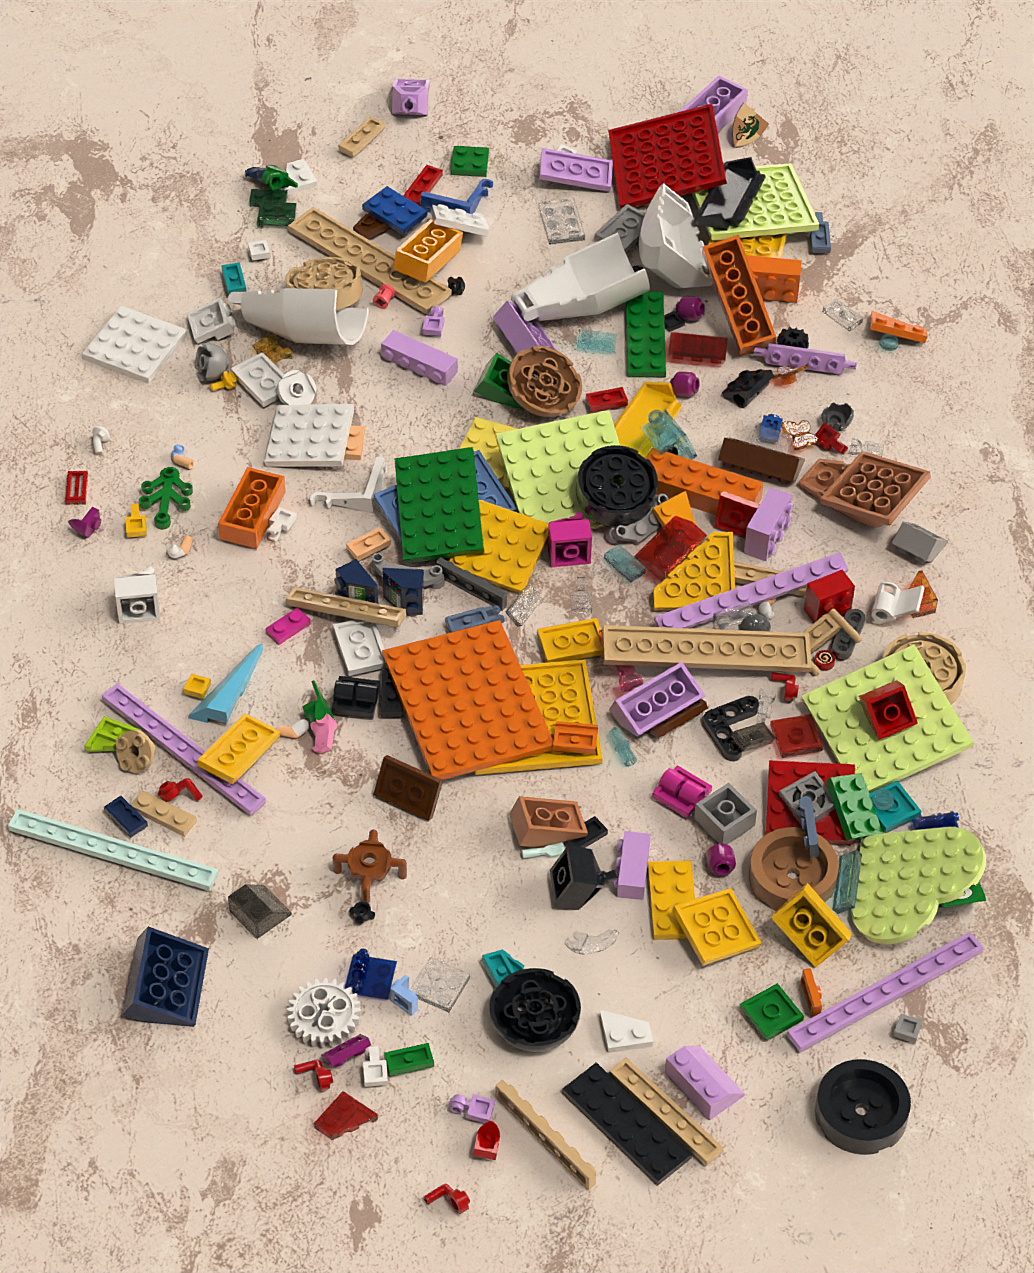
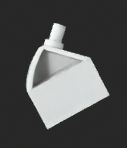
M148 566L139 573H131L114 578L119 624L160 620L156 575L153 574L155 571L151 566Z

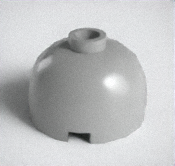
M201 343L203 346L198 347L195 359V367H199L200 373H196L200 381H215L221 378L220 376L223 375V372L228 369L229 358L220 346L212 343Z

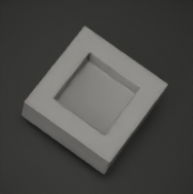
M900 1014L893 1037L916 1043L923 1020Z

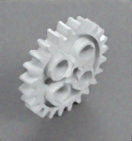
M327 978L324 979L323 983L315 979V985L307 982L306 989L300 986V994L293 993V1000H289L290 1008H287V1018L291 1031L296 1032L297 1038L303 1036L304 1043L310 1039L312 1046L317 1041L320 1042L321 1047H324L325 1042H329L330 1046H333V1040H337L341 1044V1037L344 1036L349 1039V1031L355 1032V1025L360 1024V1001H357L356 993L352 994L351 987L345 989V982L338 986L336 979L332 983H328Z

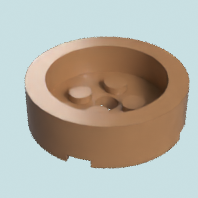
M781 828L763 836L755 845L750 861L749 882L755 896L760 901L763 900L770 905V909L775 911L807 883L824 902L831 898L836 888L839 862L835 850L822 836L817 834L818 857H810L809 849H805L803 836H807V831H802V828ZM793 871V873L798 875V878L792 879L787 875Z

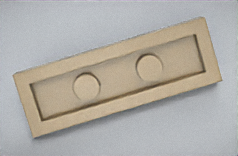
M370 116L338 145L339 151L354 157L385 129V123Z
M143 790L131 803V806L141 816L184 837L197 822L196 816Z

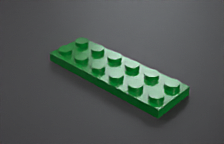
M646 292L626 301L628 377H666L664 293Z

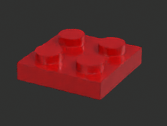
M723 491L720 494L714 527L746 538L747 526L760 504Z

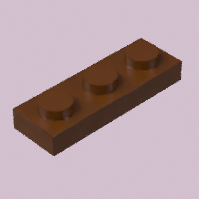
M700 699L647 732L658 738L664 736L708 709L707 702Z

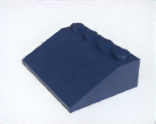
M148 926L137 938L122 1015L142 1022L194 1027L196 1025L209 948Z

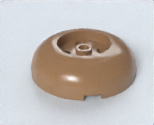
M532 346L530 349L520 351L509 366L507 376L509 390L515 401L524 410L533 415L546 418L561 416L570 411L581 397L582 380L580 374H577L573 368L572 361L555 349L545 346ZM532 374L538 375V378L533 377Z

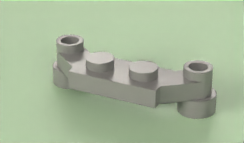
M656 495L651 510L638 522L626 527L619 525L608 529L606 532L607 540L612 544H616L621 540L631 541L635 545L662 526L653 514L652 509L669 500L667 495Z
M374 553L370 563L371 574L381 576L382 582L383 568L418 569L387 562L382 553ZM434 565L430 570H424V587L429 585L433 589H440L444 586V575L440 566Z

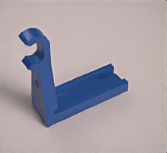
M482 179L467 199V202L423 191L420 206L430 213L432 205L438 206L441 204L447 206L448 209H462L466 213L473 214L482 196H488V189L484 187L492 188L493 181Z

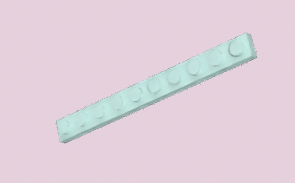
M17 809L8 825L9 831L207 891L211 890L218 876V869L19 809Z

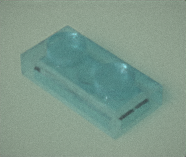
M579 329L577 348L615 352L617 333Z
M620 544L604 554V559L630 583L646 573V567Z

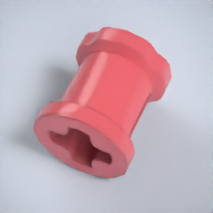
M383 284L379 288V293L373 297L375 306L381 309L387 308L389 300L395 295L394 288L388 284Z

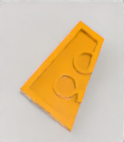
M686 491L652 509L653 514L684 559L698 545L702 544Z

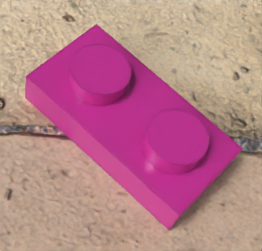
M297 607L268 626L266 634L280 645L309 626L311 620Z

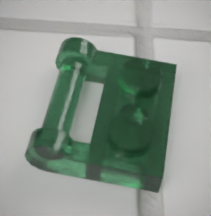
M260 202L257 227H288L296 219L297 204Z

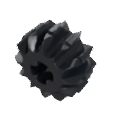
M788 327L787 330L782 329L781 333H779L777 344L807 349L809 347V337L804 332V329L798 330L797 327L795 329Z

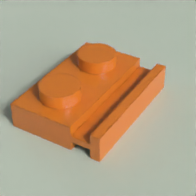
M556 721L553 751L595 755L598 725Z

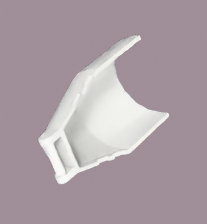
M617 232L563 258V263L557 267H551L547 275L544 277L539 276L523 289L513 293L511 300L519 307L525 321H531L535 318L538 321L601 314L648 292L650 285L645 269L634 272ZM525 301H528L530 306L529 308L524 303Z
M281 288L278 293H274V290L270 289L267 290L266 294H261V291L231 292L228 296V300L231 303L241 306L242 315L247 323L295 343L354 345L360 340L365 330L369 311L368 308H343L336 310V289Z

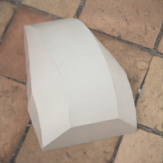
M663 183L651 200L640 229L639 253L641 261L673 288L711 286L713 282L702 255L704 243L699 241L697 237L699 230L692 224L694 217L689 204Z

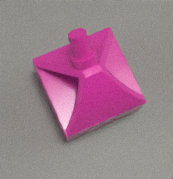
M578 511L574 516L548 523V554L551 568L591 564L592 534L589 519H582L584 515Z

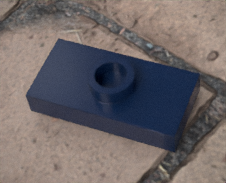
M122 796L104 806V811L130 838L148 826L147 821Z

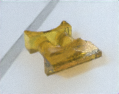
M272 334L252 345L257 355L263 352L275 365L282 359H292V351L289 348L282 349L278 345L277 338Z

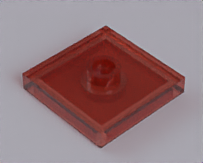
M811 714L770 721V727L781 758L823 750V745Z

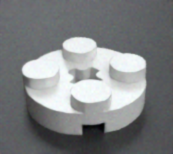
M299 370L289 371L282 376L277 384L278 397L284 405H309L316 393L315 382L307 373L304 374ZM294 385L296 388L300 387L299 394L293 392Z

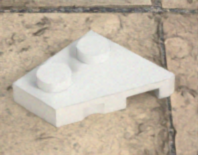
M304 159L287 163L286 172L291 179L298 183V187L289 186L284 188V195L317 187V180Z
M604 1010L600 1011L608 1053L653 1046L649 1022Z

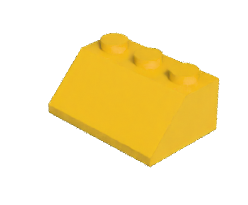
M808 883L793 894L771 916L815 968L848 942L852 934Z

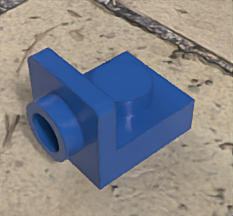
M775 414L764 415L759 439L778 443L783 418Z

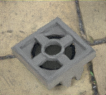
M816 771L779 791V796L801 826L800 797L808 796L811 798L815 822L828 816L829 812L835 809L829 789Z

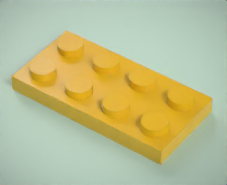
M244 713L198 759L197 766L234 784L280 737V731Z
M692 861L648 862L654 940L687 939L672 909L675 905L695 899Z

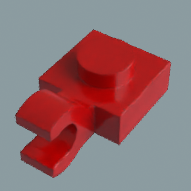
M823 423L813 437L815 441L817 439V442L827 450L833 447L843 454L848 450L845 444L837 440L840 434L827 423Z

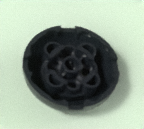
M529 968L516 971L501 980V984L491 995L489 1012L494 1029L505 1042L520 1050L541 1052L556 1048L570 1038L579 1023L581 1003L576 989L566 978L562 979L555 975L553 971L547 969ZM522 1005H525V1006H526V1009H525V1010H523V1011L518 1010V1008H519L520 1006H522Z

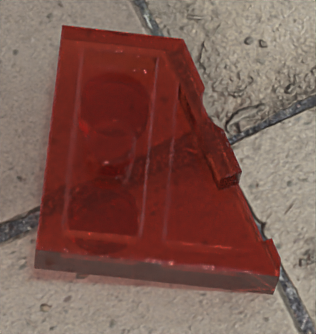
M342 1091L314 1122V1128L331 1140L343 1136L346 1132H353L359 1129V1126L369 1121L372 1123L376 1122L378 1114Z

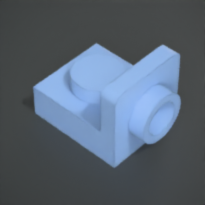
M404 975L400 980L397 979L392 984L390 989L391 1001L412 1016L418 1010V997L413 991L409 990V977Z

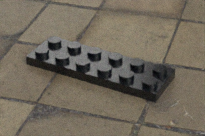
M597 1062L562 1088V1094L657 1186L692 1158V1153Z

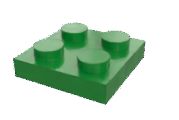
M454 146L451 175L487 177L489 148Z
M778 983L740 1004V1009L766 1041L802 1022L804 1019V1015Z

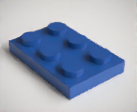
M388 186L362 204V210L402 235L428 216L426 209Z

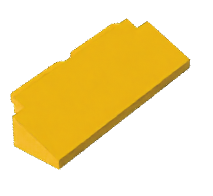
M643 383L614 424L620 446L633 448L639 451L638 454L647 459L652 447L654 448L660 440L659 436L661 433L667 430L682 408L676 399L671 383Z

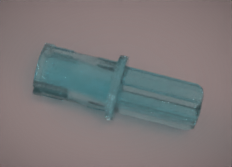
M613 727L609 731V735L615 745V751L620 754L626 767L631 766L629 759L632 765L637 762V758L630 748V742L625 739L619 727Z

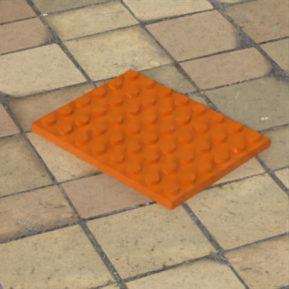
M500 620L382 650V657L430 775L444 780L553 750L552 736Z

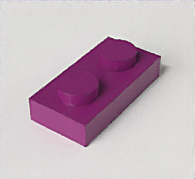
M359 1034L323 1053L321 1057L325 1064L338 1067L343 1065L347 1058L363 1054L366 1048L371 1046V1042L367 1036Z

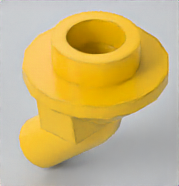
M224 371L223 375L220 376L222 381L210 384V389L215 391L226 387L231 390L237 386V378L232 372Z

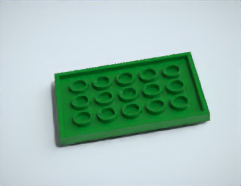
M473 447L394 458L404 563L485 552Z

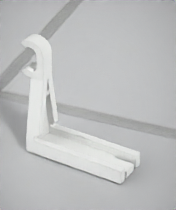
M376 457L365 494L362 495V492H315L310 497L311 506L313 507L316 501L322 500L326 501L328 508L331 505H337L365 512H374L376 506L374 494L380 492L387 472L384 457Z

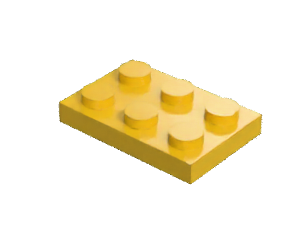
M597 618L537 629V635L546 663L572 661L603 655V634Z

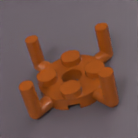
M375 829L369 832L368 840L360 842L355 848L352 847L348 854L336 853L332 857L333 872L335 874L342 872L341 863H348L351 876L354 879L362 880V902L370 903L371 881L384 880L391 867H398V877L400 879L407 878L406 860L392 858L389 849L387 850L384 844L378 841V832ZM366 858L375 859L373 863L364 862Z

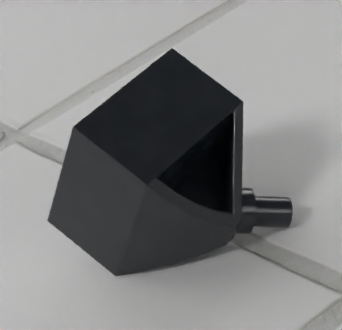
M568 845L550 869L555 906L576 910L581 909L605 884L609 883V880L619 878L617 870L601 871L592 849Z

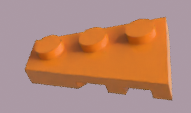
M874 311L871 312L870 330L922 343L926 342L927 330L923 327L911 325Z

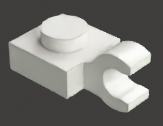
M279 507L269 519L271 526L268 532L271 534L268 539L276 542L281 530L287 532L296 521L297 513Z
M378 1046L369 1047L370 1061L363 1062L365 1087L388 1085L386 1060L379 1061Z

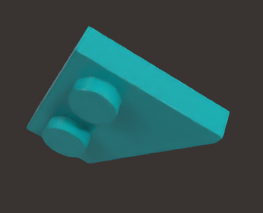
M503 949L484 954L481 958L496 988L506 976L523 970L525 966L518 960H514Z

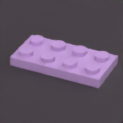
M542 148L539 179L610 192L613 160Z

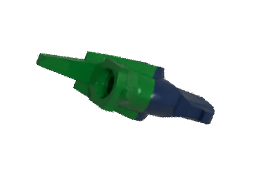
M266 165V168L251 167L245 170V177H252L266 184L272 191L288 188L289 186L298 187V183L291 179L287 172L275 165Z

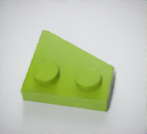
M103 716L84 745L85 751H116V739L127 731H141V729Z

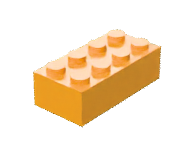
M430 219L396 250L393 269L426 283L460 251L463 232L436 225L433 219Z

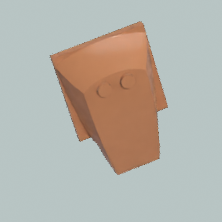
M861 451L851 464L837 460L818 459L798 483L805 491L820 500L822 505L831 507L863 525L879 528L885 524L889 526L931 478L930 471Z

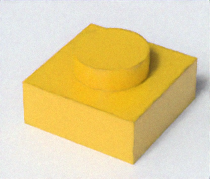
M191 673L183 688V693L203 699L211 685V679Z

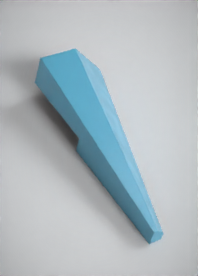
M263 644L256 645L189 714V719L208 723L210 719L228 722L239 696L243 695L261 656Z

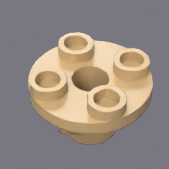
M127 731L116 739V752L121 769L132 773H139L147 770L152 764L155 755V745L142 731Z

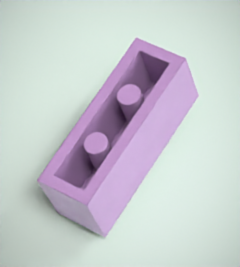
M625 831L624 840L619 839L618 852H622V856L617 857L616 870H620L619 878L614 879L613 887L618 888L617 897L643 900L651 834Z

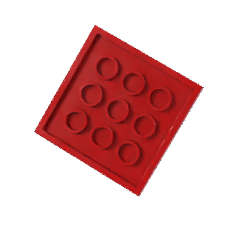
M769 760L766 834L781 828H802L779 796L780 790L816 771L827 786L826 780L831 777L855 774V764ZM836 809L829 812L828 816L815 822L817 834L826 839L830 844L853 845V840H846Z

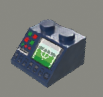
M357 559L335 569L336 578L334 581L337 590L335 595L379 604L378 585Z
M383 568V597L394 607L406 609V614L423 615L424 570Z

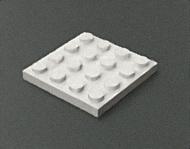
M121 306L85 349L82 356L84 360L150 383L187 336V329Z
M353 404L278 405L264 461L266 467L343 466L354 414Z

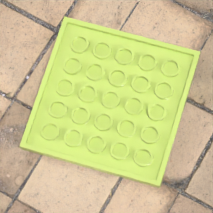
M791 163L756 166V170L760 171L761 174H765L766 178L757 195L752 198L753 203L738 227L729 226L726 231L706 226L711 241H720L736 235L743 238L819 230L818 220ZM711 188L692 193L698 209L702 206Z
M609 410L496 433L495 438L518 513L549 523L554 520L569 518L579 511L584 515L582 519H589L591 530L610 526L588 516L581 508L576 496V483L582 462L599 448L620 445ZM618 478L612 480L618 486L623 483Z
M915 645L801 695L802 701L839 764H855V774L862 773L869 794L974 746L972 738ZM898 680L905 685L918 724L879 740L865 716L859 696Z

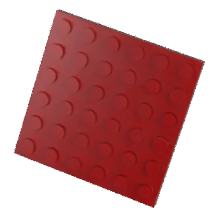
M712 104L608 130L620 209L626 204L637 207L651 203L655 193L663 183L679 196L727 184Z

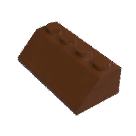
M724 437L718 458L719 461H723V466L734 468V465L742 467L741 471L752 473L754 470L760 472L761 477L768 479L775 476L779 478V482L790 484V481L796 482L805 462V458L730 437Z

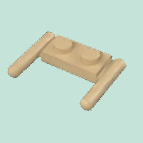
M831 609L828 614H825L802 632L809 633L811 653L836 635L841 628L856 643L862 641V637L835 609ZM811 661V673L817 676L820 674V669Z

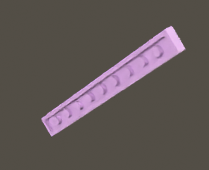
M841 552L655 616L654 621L657 627L691 628L805 588L807 583L843 569L847 573L849 569Z
M118 683L102 695V700L137 728L141 729L147 736L250 816L266 804V798L239 778L234 784H231L197 766L198 759L205 751Z
M968 932L788 1030L787 1037L798 1051L802 1052L983 952L984 947L971 932Z

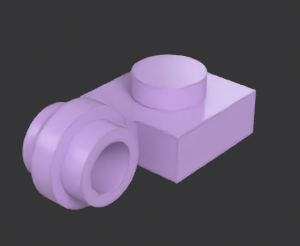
M440 306L432 307L430 316H425L422 329L424 335L442 336L445 319L443 317L444 309L440 308Z
M456 1094L450 1098L449 1106L450 1110L457 1114H462L463 1111L468 1110L467 1119L486 1123L490 1121L495 1100L473 1094L471 1102H469L463 1095Z

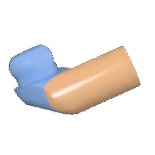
M176 444L174 450H172L174 462L180 466L192 469L194 460L185 457L183 452L184 446Z

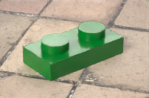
M429 1043L384 1052L389 1077L434 1067V1059Z

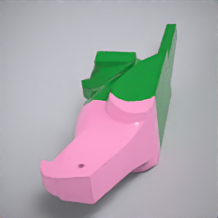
M313 680L311 682L317 695V701H311L302 706L303 716L310 720L311 730L316 736L315 746L312 749L318 754H324L332 750L333 735L337 728V723L317 683Z

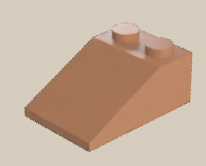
M519 796L510 812L520 846L544 847L566 840L585 837L588 834L577 801Z

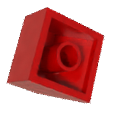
M898 680L859 696L865 716L879 740L918 724L905 685Z

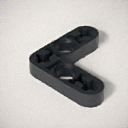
M754 696L742 697L708 710L704 714V728L728 761H738L742 757V744L730 728V725L757 715L759 700ZM733 710L737 714L735 716H728L726 712ZM723 732L726 733L728 737L722 739L719 738L717 734Z

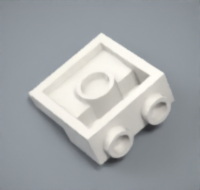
M221 297L187 313L197 344L213 336L219 340L234 333L233 327L236 326L234 318L229 315L232 313V309L228 303L223 302Z

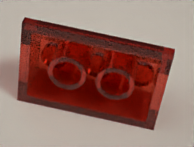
M671 332L668 355H672V359L683 360L684 356L691 357V361L702 362L703 358L710 359V363L721 364L722 360L726 361L728 338Z
M675 515L634 557L662 582L698 545L700 546L706 540L707 535L692 521Z

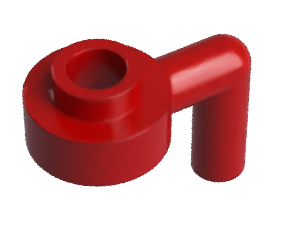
M772 672L770 680L787 682L784 700L793 701V697L797 698L799 685H795L796 677L794 675Z
M185 778L178 783L166 781L159 787L158 796L165 802L174 799L185 788H187L195 801H199L203 797L190 778Z
M316 1059L294 1065L296 1074L315 1070L320 1091L330 1089V1084L333 1083L331 1070H326L320 1060Z
M443 1184L423 1196L425 1202L430 1204L441 1196L446 1195L458 1214H462L469 1209L470 1199L466 1192L459 1189L453 1190L448 1184Z

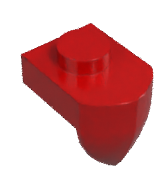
M493 1120L484 1123L477 1131L473 1150L474 1156L496 1160L500 1130Z

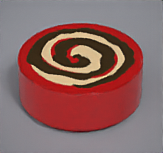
M828 650L818 651L815 655L814 664L820 670H830L835 665V655Z

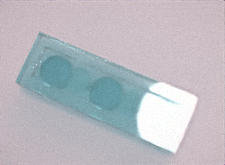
M858 850L839 857V870L832 908L837 914L855 908L862 854Z

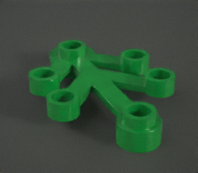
M174 467L162 469L160 477L152 482L144 481L141 484L144 494H151L155 488L164 484V487L150 496L144 495L139 498V506L142 509H148L151 504L161 499L160 511L154 517L155 526L161 530L167 529L171 525L170 515L168 514L170 498L179 505V509L182 511H187L191 508L190 499L187 497L182 498L172 489V485L177 486L184 496H190L193 493L192 484L184 483L179 478V470Z

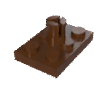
M386 755L383 757L373 795L424 819L431 820L435 812L443 780Z

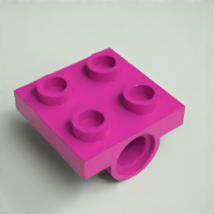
M677 765L674 769L668 768L659 781V786L652 792V798L688 818L695 811L696 803L706 798L712 792V785Z

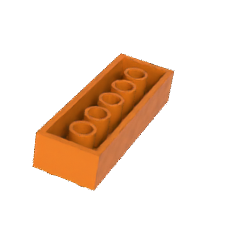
M739 235L703 246L702 255L739 355L753 352L755 347L765 348L769 343L776 344L777 337Z
M653 447L647 457L653 464L658 477L656 495L665 494L668 499H671L686 491L690 507L714 515L717 514L720 494L723 491L758 504L762 499L764 482Z

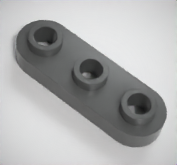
M850 609L846 612L844 619L860 635L866 616L859 609ZM842 628L834 639L832 653L838 659H847L852 655L856 642Z

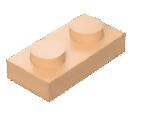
M351 426L344 459L361 460L365 426Z
M379 527L347 543L346 548L355 559L360 561L390 546L391 539Z

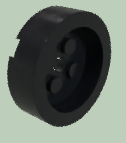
M620 445L605 446L593 451L582 462L576 483L577 500L584 512L592 519L610 526H626L644 518L654 504L658 487L657 473L649 459L646 460L638 454L639 451ZM618 478L623 483L618 486L612 480Z
M866 1059L845 1061L831 1068L820 1082L815 1104L816 1122L825 1133V1137L836 1147L854 1154H876L879 1150L889 1146L891 1148L903 1136L911 1109L910 1093L903 1079L894 1070L882 1063ZM864 1106L868 1113L860 1115L856 1112V1109Z

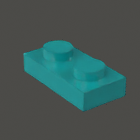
M240 262L221 265L228 296L231 292H247Z

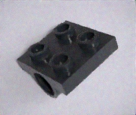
M744 370L739 373L734 381L727 385L722 394L725 399H732L738 407L745 408L769 385V381L774 377L772 370Z
M339 676L334 686L332 714L373 719L381 686L380 681Z

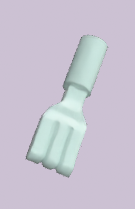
M560 842L544 848L522 850V857L530 858L546 855L549 858H556L565 850L564 844Z

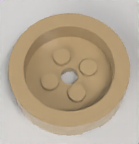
M324 257L303 262V266L299 268L294 266L285 277L287 288L336 289V310L354 304L363 293L359 266L355 262L352 264L347 263V259Z
M918 632V635L910 636L905 634L893 640L885 649L883 658L915 645L952 705L961 694L966 673V663H964L961 656L962 653L958 647L948 639L928 632Z

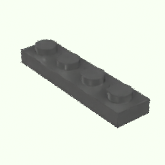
M441 557L436 561V565L442 568L445 581L492 606L498 605L501 611L506 608L507 593L503 589L491 585L486 580L476 577L469 571L463 570Z

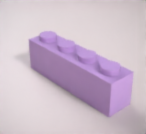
M395 330L381 343V357L444 386L458 373L457 358Z

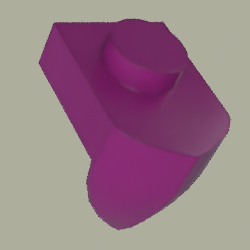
M92 507L82 520L71 519L68 523L77 533L90 537L101 525L99 509Z

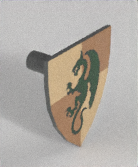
M744 102L739 108L732 126L734 147L745 146L754 142L769 125L768 122Z

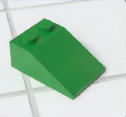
M495 353L486 364L474 391L489 401L524 410L515 401L509 390L507 376L511 361Z

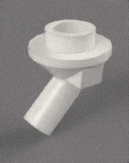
M95 426L92 429L95 454H101L103 452L101 442L109 441L110 435L106 428Z

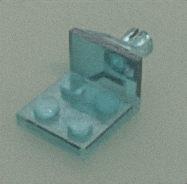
M666 409L662 412L660 410L650 412L648 415L649 421L640 428L661 455L674 445H677L679 452L683 456L687 455L691 460L697 457L687 435Z

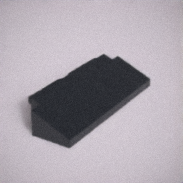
M752 157L726 161L724 163L727 184L710 189L694 219L696 224L727 231L729 226L738 227L739 223L744 220L753 203L752 198L757 195L766 178L765 174H761L760 171L756 170Z

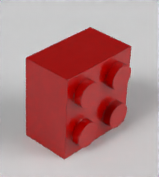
M843 569L807 583L804 611L813 623L825 614H828L831 609H835L842 617L845 616L848 610L852 609L855 585Z

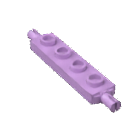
M771 343L768 344L766 349L756 347L754 349V355L765 356L766 364L842 374L844 368L856 370L857 362L846 361L845 354Z

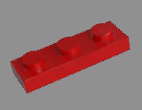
M426 164L403 196L420 206L421 194L423 191L431 192L443 176V170Z

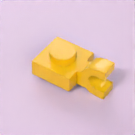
M138 503L130 504L131 516L125 517L127 538L147 536L146 516H140Z

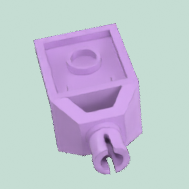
M395 79L392 93V114L428 115L430 80Z

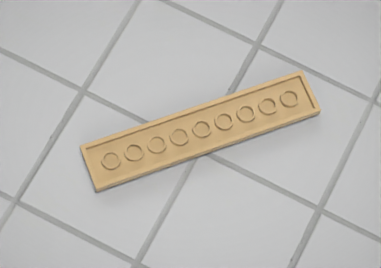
M315 207L310 208L288 225V230L327 255L347 259V263L350 264L355 262L359 266L362 276L380 287L383 284L390 285L395 290V296L426 315L431 312L432 307L439 306L452 295L450 288L433 278H430L425 283L394 270L395 255Z
M603 625L602 629L605 665L673 667L683 662L686 668L811 672L812 669L809 633Z

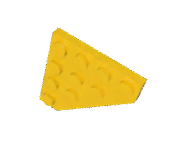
M712 532L700 546L698 545L680 565L671 571L668 577L653 590L654 611L675 610L735 589L733 532Z

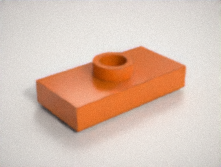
M811 968L802 971L801 985L812 1018L821 1013L822 1003L820 999L822 994L820 986H816Z

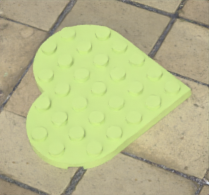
M957 827L874 834L861 839L851 907L852 919L858 931L866 936L868 940L879 944H897L917 936V931L932 922L939 904L965 895L964 891L971 885H976L981 879L986 866V854L980 841L971 832Z

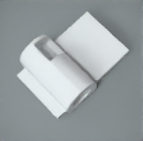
M892 582L880 583L872 609V623L882 624L919 612L924 592L923 585L901 591ZM885 586L892 587L893 592L884 591Z

